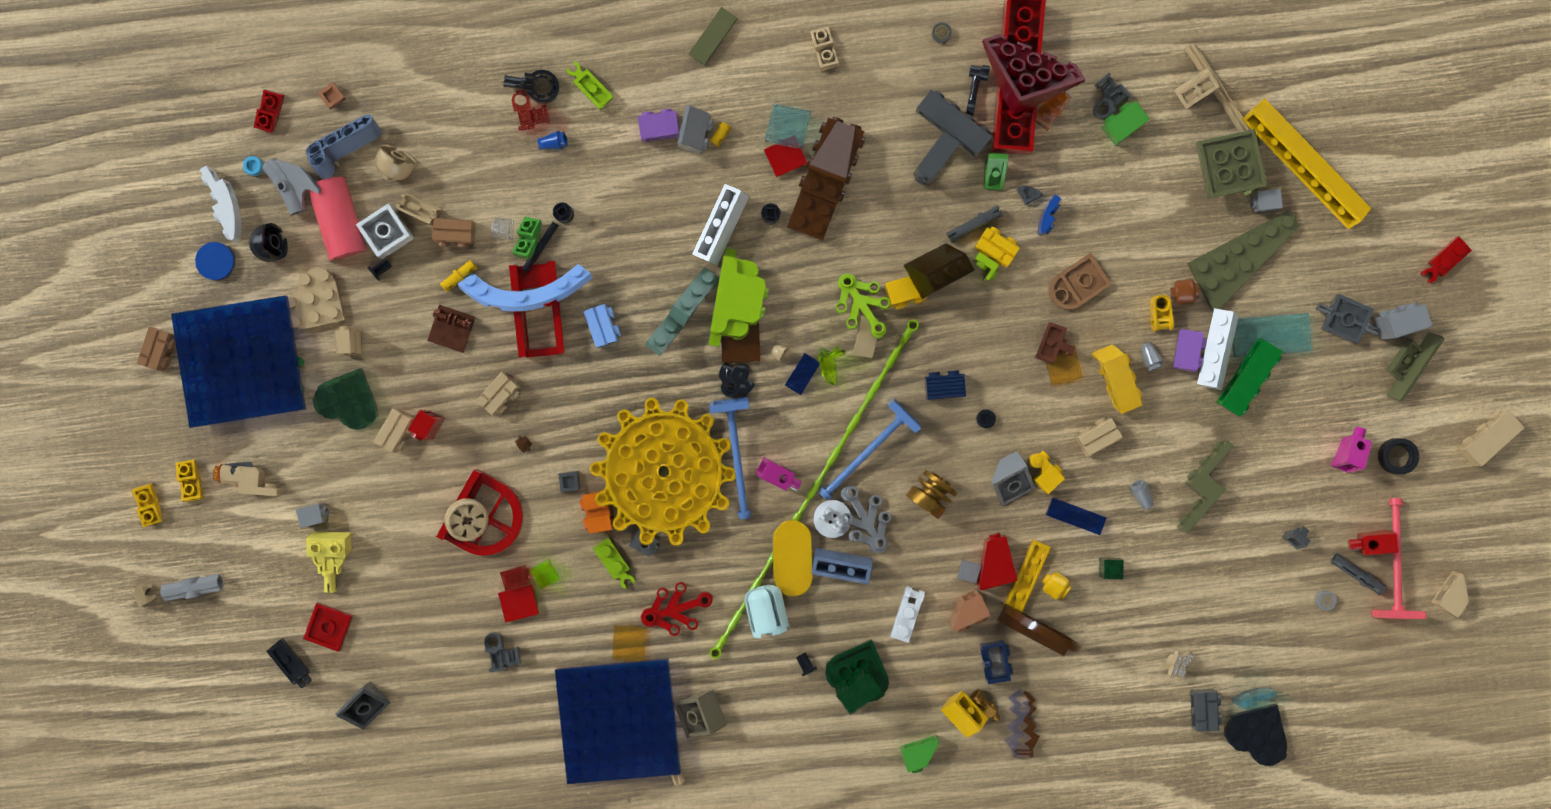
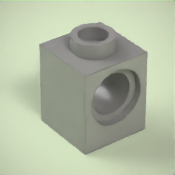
M1281 189L1253 193L1250 198V206L1253 208L1254 213L1275 211L1283 208Z
M324 503L296 509L300 528L328 521L329 510Z

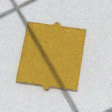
M1076 349L1073 356L1062 354L1061 357L1057 355L1054 365L1046 362L1051 385L1064 382L1069 383L1071 380L1083 378Z
M631 624L628 626L614 625L612 659L626 660L627 662L630 660L644 661L646 627L632 626Z

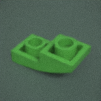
M524 217L517 231L520 238L512 251L515 257L531 260L539 240L541 220Z

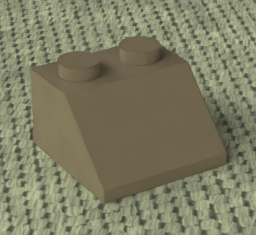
M714 689L701 691L674 702L687 738L710 735L727 725Z

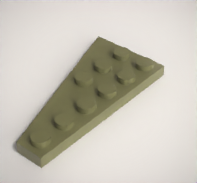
M1291 209L1187 263L1213 313L1214 309H1220L1298 229L1299 224Z

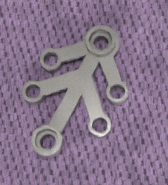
M854 486L844 487L841 491L842 499L852 503L860 520L853 518L850 513H845L840 516L841 524L867 530L869 536L862 535L861 531L854 530L849 533V539L852 542L868 544L875 553H883L888 546L884 534L886 524L891 520V515L886 511L879 513V525L876 532L874 521L877 506L882 503L881 497L873 495L869 498L870 505L867 515L858 499V490ZM874 498H876L877 504L874 503ZM845 516L848 517V522L845 521ZM854 533L857 534V539L854 538Z

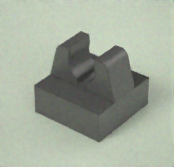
M1304 526L1286 531L1282 536L1296 550L1307 547L1310 543V540L1307 538L1309 530Z

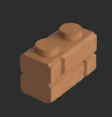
M434 218L432 241L438 243L440 247H449L450 244H457L459 248H469V245H474L475 222L473 220Z
M148 327L137 364L154 370L165 371V368H168L171 363V358L169 357L171 350H174L177 345L176 334L155 327Z

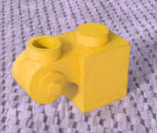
M1042 450L1040 453L1030 455L1028 463L1031 467L1040 468V472L1032 480L1044 493L1049 494L1065 478L1062 476L1064 472L1056 464L1053 466L1049 462L1051 458Z

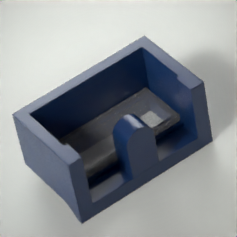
M1003 640L979 643L986 682L994 684L1011 681L1010 675H1013V668L1007 659V656H1010L1008 644L1005 645Z

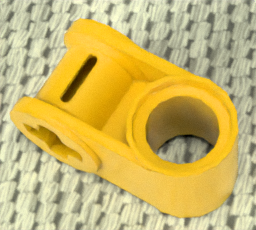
M1166 295L1153 296L1149 303L1152 331L1157 332L1160 329L1173 330L1174 318L1172 315L1171 299ZM1159 298L1164 301V306L1161 309L1157 306Z

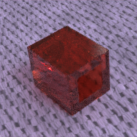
M526 564L500 572L505 591L531 583L532 574L530 568H526Z

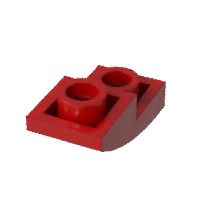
M267 89L263 90L261 105L256 111L253 128L271 133L274 132L285 94Z

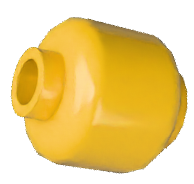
M1054 572L1052 575L1048 573L1042 581L1045 584L1043 592L1054 600L1064 599L1072 588L1070 580L1059 572Z

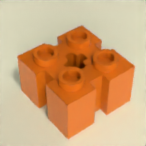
M601 491L586 493L580 499L581 510L586 512V518L583 519L584 528L588 530L589 534L614 529L613 520L615 518L612 505L599 506L595 502L596 494Z

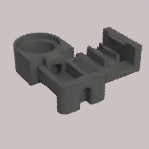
M1110 72L1094 85L1097 89L1100 88L1103 92L1102 95L1105 96L1093 107V114L1098 119L1107 118L1116 110V105L1125 98L1128 100L1131 97L1122 84L1116 87L1117 84L1110 77ZM1105 105L1108 109L1107 114H1099L1098 106Z
M491 632L485 637V652H489L492 668L489 669L490 672L502 671L507 666L520 665L522 663L519 646L507 651V648L504 649L503 638L498 632ZM490 636L498 638L499 643L497 646L489 644L488 639Z

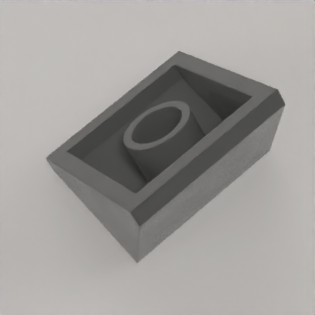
M369 682L336 713V716L364 730L390 704V701Z

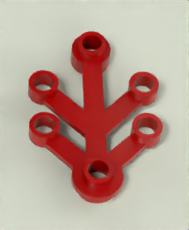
M678 582L667 607L659 610L662 601L669 594L666 588H659L652 607L646 608L642 612L641 621L647 627L658 625L667 630L671 636H677L680 633V627L677 624H670L661 619L663 617L670 616L687 625L689 630H695L699 624L698 620L689 618L679 612L697 606L709 607L713 602V596L711 593L704 591L696 599L677 604L681 595L687 589V585L684 582ZM679 584L684 585L683 591L678 590L677 586ZM664 590L666 596L661 597L659 591ZM702 597H707L709 599L708 603H703L701 601ZM647 615H653L654 620L649 621ZM695 621L696 626L690 627L689 622ZM677 627L678 632L672 633L671 628Z

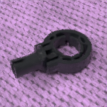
M537 70L533 73L525 72L522 78L504 76L503 87L521 89L522 96H529L534 102L539 104L552 102L559 93L558 79L547 70ZM547 76L554 80L555 84H553L551 79L549 80L552 89L547 96L551 97L545 99V95H539L535 92L534 84L539 79L548 80Z

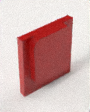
M792 136L764 149L776 178L807 164L796 136Z
M532 584L498 593L505 623L539 614Z

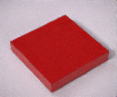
M317 602L303 639L340 652L354 615Z

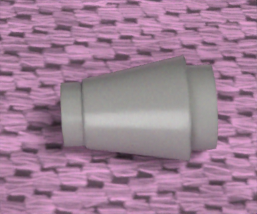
M1151 342L1140 346L1144 366L1149 372L1163 367V360Z
M1138 480L1130 485V492L1144 510L1154 505L1148 483H1145L1144 480Z

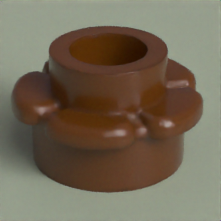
M519 435V438L515 441L518 448L523 453L531 451L530 446L532 444L526 436L522 438Z

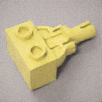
M313 531L306 538L307 557H312L314 564L317 566L318 574L322 573V576H324V592L328 593V590H330V593L336 592V574L342 572L341 566L345 562L347 555L352 551L351 532Z

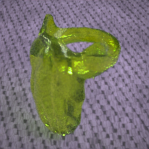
M837 346L832 351L820 348L817 355L821 374L826 382L832 386L837 382L834 358L846 354V350H839Z

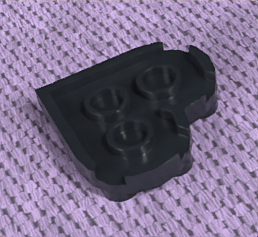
M1277 704L1239 712L1230 717L1231 719L1227 722L1226 727H1224V736L1235 750L1248 751L1258 764L1272 766L1286 759L1287 741Z

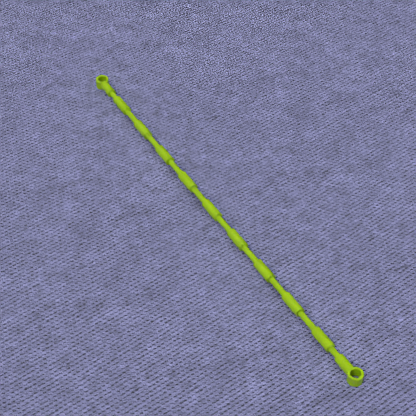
M910 320L907 323V329L900 338L897 348H894L885 363V368L877 381L873 383L858 413L853 416L846 428L847 431L838 446H835L826 461V466L818 479H815L806 494L805 501L791 520L800 521L803 511L809 501L814 498L822 484L823 478L829 468L835 463L850 433H853L862 418L861 415L870 400H873L888 370L893 367L901 353L900 350L908 342L912 333L918 329L919 323L916 320ZM910 322L916 323L915 329L910 328ZM773 551L768 557L767 564L759 577H756L749 590L761 586L762 579L773 564ZM745 602L735 612L727 625L728 628L724 635L722 634L717 644L711 648L710 656L713 659H718L721 656V650L729 639V634L735 629L743 615V611L746 608ZM715 649L719 651L717 656L712 654V651Z

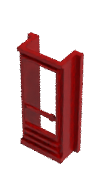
M555 261L533 265L528 274L521 270L523 266L509 265L511 291L514 292L523 291V289L540 288L557 280ZM554 300L544 304V306L548 307L552 305L556 347L530 350L526 311H514L518 358L565 353L560 301Z

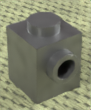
M638 529L629 546L648 557L651 553L655 555L660 547V544H658L659 538L655 536L651 544L644 545L640 542V529Z

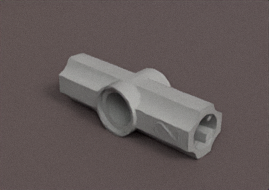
M220 574L201 578L197 576L183 579L180 582L161 585L160 593L164 601L184 597L188 599L202 596L205 593L223 590L224 581Z

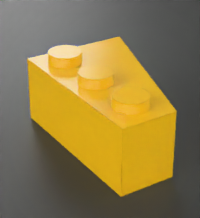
M1109 345L1091 353L1093 359L1099 361L1101 369L1098 371L1100 375H1104L1107 384L1105 387L1114 408L1123 414L1142 406L1141 398L1143 396L1140 389L1136 387L1135 381H1137L1135 373L1130 370L1129 364H1131L1127 353L1124 354L1114 345Z

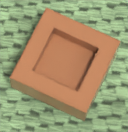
M334 82L318 92V95L330 110L346 99Z

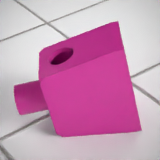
M1355 427L1353 435L1343 437L1331 464L1332 467L1348 474L1365 469L1372 445L1370 440L1365 439L1366 429Z
M763 457L755 472L761 479L787 491L788 487L797 491L802 481L794 477L795 473L766 457ZM783 474V479L779 480V477Z

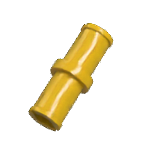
M469 259L459 269H454L449 277L440 282V285L448 293L478 268Z

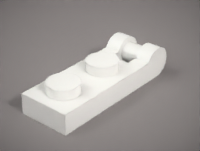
M906 586L890 637L909 643L925 591L912 590V587ZM909 597L915 598V603L908 602Z

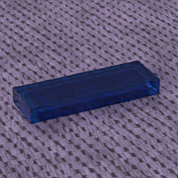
M1053 497L1045 514L1101 535L1107 517Z

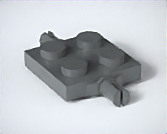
M1336 294L1329 307L1320 302L1317 304L1316 310L1326 314L1321 328L1323 331L1354 344L1360 343L1366 331L1375 336L1379 333L1377 331H1380V328L1370 325V317L1374 309L1341 294Z

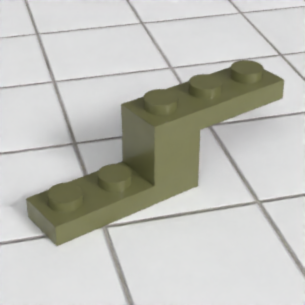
M1229 441L1217 442L1212 448L1214 451L1209 456L1206 455L1200 461L1201 465L1197 470L1194 469L1187 476L1188 480L1185 484L1202 499L1196 500L1191 506L1192 510L1179 519L1177 528L1182 532L1188 533L1226 491L1209 474L1234 447Z

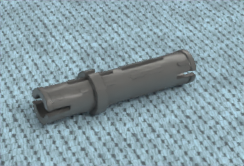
M997 205L985 213L981 212L972 220L946 232L950 242L954 243L983 226L987 227L988 223L1002 217L1003 214L999 210V206Z
M1339 553L1332 557L1330 563L1359 581L1361 586L1368 587L1379 596L1385 592L1387 585L1375 579L1370 572L1366 573Z

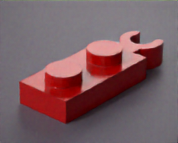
M1460 236L1455 237L1428 262L1431 268L1422 270L1420 275L1423 276L1430 273L1431 278L1427 282H1434L1438 274L1440 277L1446 275L1472 249Z

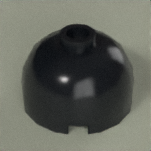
M274 223L264 224L255 228L250 234L249 246L257 259L269 263L286 257L288 243L287 239H283L280 234L283 232L282 229Z

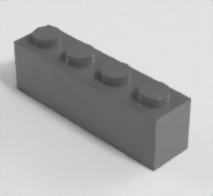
M931 89L917 107L916 112L940 131H945L960 142L959 145L976 158L991 139L990 131L986 127L978 126L974 123L975 119L970 115L961 113L959 111L960 108L953 102L948 103L942 93L937 90L934 92Z

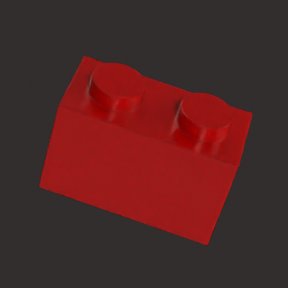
M419 410L408 430L412 432L411 436L420 441L434 439L444 418L430 410Z

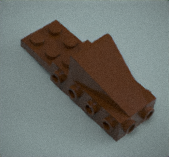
M837 117L828 118L827 122H822L819 133H822L820 141L816 139L812 150L815 151L813 159L809 157L805 168L808 169L806 176L802 175L799 187L802 188L787 225L789 229L821 241L825 237L838 201L842 203L845 191H842L844 184H849L852 173H849L851 166H856L859 155H856L858 147L862 149L866 140L863 137L864 131L861 130L860 126L844 124V121Z

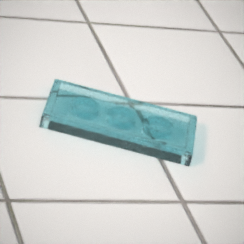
M1309 313L1238 318L1233 339V357L1246 356L1257 338L1266 340L1282 350L1283 353L1312 351Z

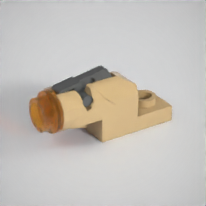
M252 462L221 464L214 467L213 480L221 484L237 486L238 493L265 496H281L283 494V488L276 487L277 484H264L265 471L254 467Z

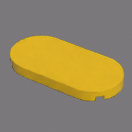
M786 520L775 529L772 537L774 583L781 589L783 594L799 596L806 592L812 583L811 534L803 523L797 520Z

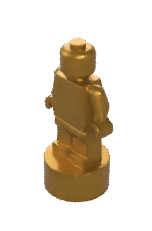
M980 689L972 692L969 698L987 717H992L994 721H999L1000 715L997 713L998 709L994 705V701L990 703Z

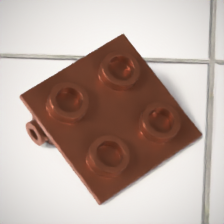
M439 305L438 309H435L433 313L435 318L427 341L464 353L476 317Z

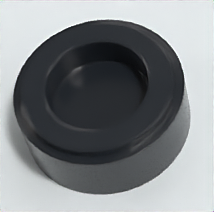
M984 409L978 412L976 422L982 428H991L996 422V416L993 411Z

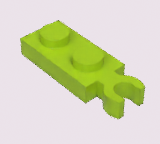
M574 61L573 63L577 70L571 72L567 68V73L571 77H576L573 83L601 111L614 97L588 69L582 72L580 64Z
M609 537L593 548L613 579L615 580L618 577L621 579L620 584L622 588H627L625 579H630L632 583L635 582L634 576L627 573L631 569Z

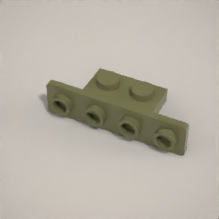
M1428 333L1420 346L1413 339L1407 338L1386 369L1397 379L1387 393L1389 398L1401 402L1405 399L1445 339L1443 336Z

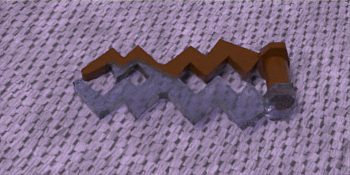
M1018 689L1009 697L1015 705L1008 708L1016 715V719L1007 725L1014 734L1004 741L1011 748L1013 758H1033V748L1040 736L1033 732L1037 726L1028 717L1036 710L1031 705L1036 700L1024 691L1023 693L1028 700L1022 703L1028 709L1022 713L1019 709L1023 705L1015 699L1022 692L1021 689ZM1022 722L1029 725L1023 730L1031 737L1030 740L1024 743L1029 749H1016L1021 744L1016 740L1024 735L1016 728Z

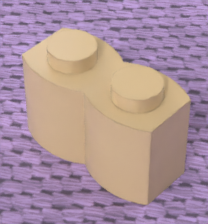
M351 326L339 327V331H335L336 355L362 354L361 331H356V327Z

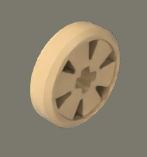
M470 498L460 499L454 502L446 511L444 519L446 529L457 540L472 541L480 537L486 530L488 513L480 502ZM465 516L470 518L469 523L463 522V518Z

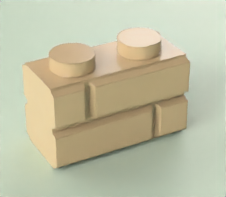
M501 372L477 398L476 402L492 416L501 415L507 409L506 404L510 399L514 401L519 396L520 392L518 390L521 387L505 372Z
M392 408L373 442L392 453H397L398 450L402 451L406 445V436L412 434L408 429L414 418L397 408Z
M1102 417L1095 421L1096 425L1090 429L1086 426L1078 431L1079 435L1075 436L1086 457H1091L1123 438L1112 418L1106 419Z

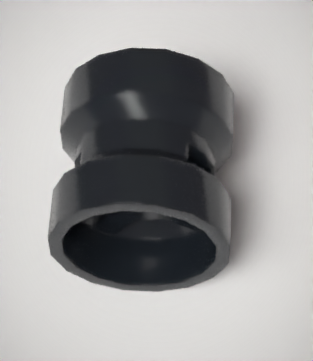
M560 202L554 206L553 216L560 223L567 224L573 220L574 211L567 203Z
M773 203L766 204L761 211L762 220L770 225L777 223L780 219L779 207Z

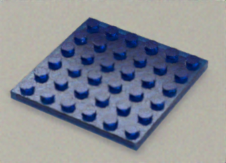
M284 295L171 314L189 428L306 410L288 296Z
M669 658L555 669L567 784L681 774Z

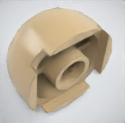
M382 145L376 155V166L382 177L388 181L406 179L415 168L416 161L404 151H402V154L397 152V148L394 146Z

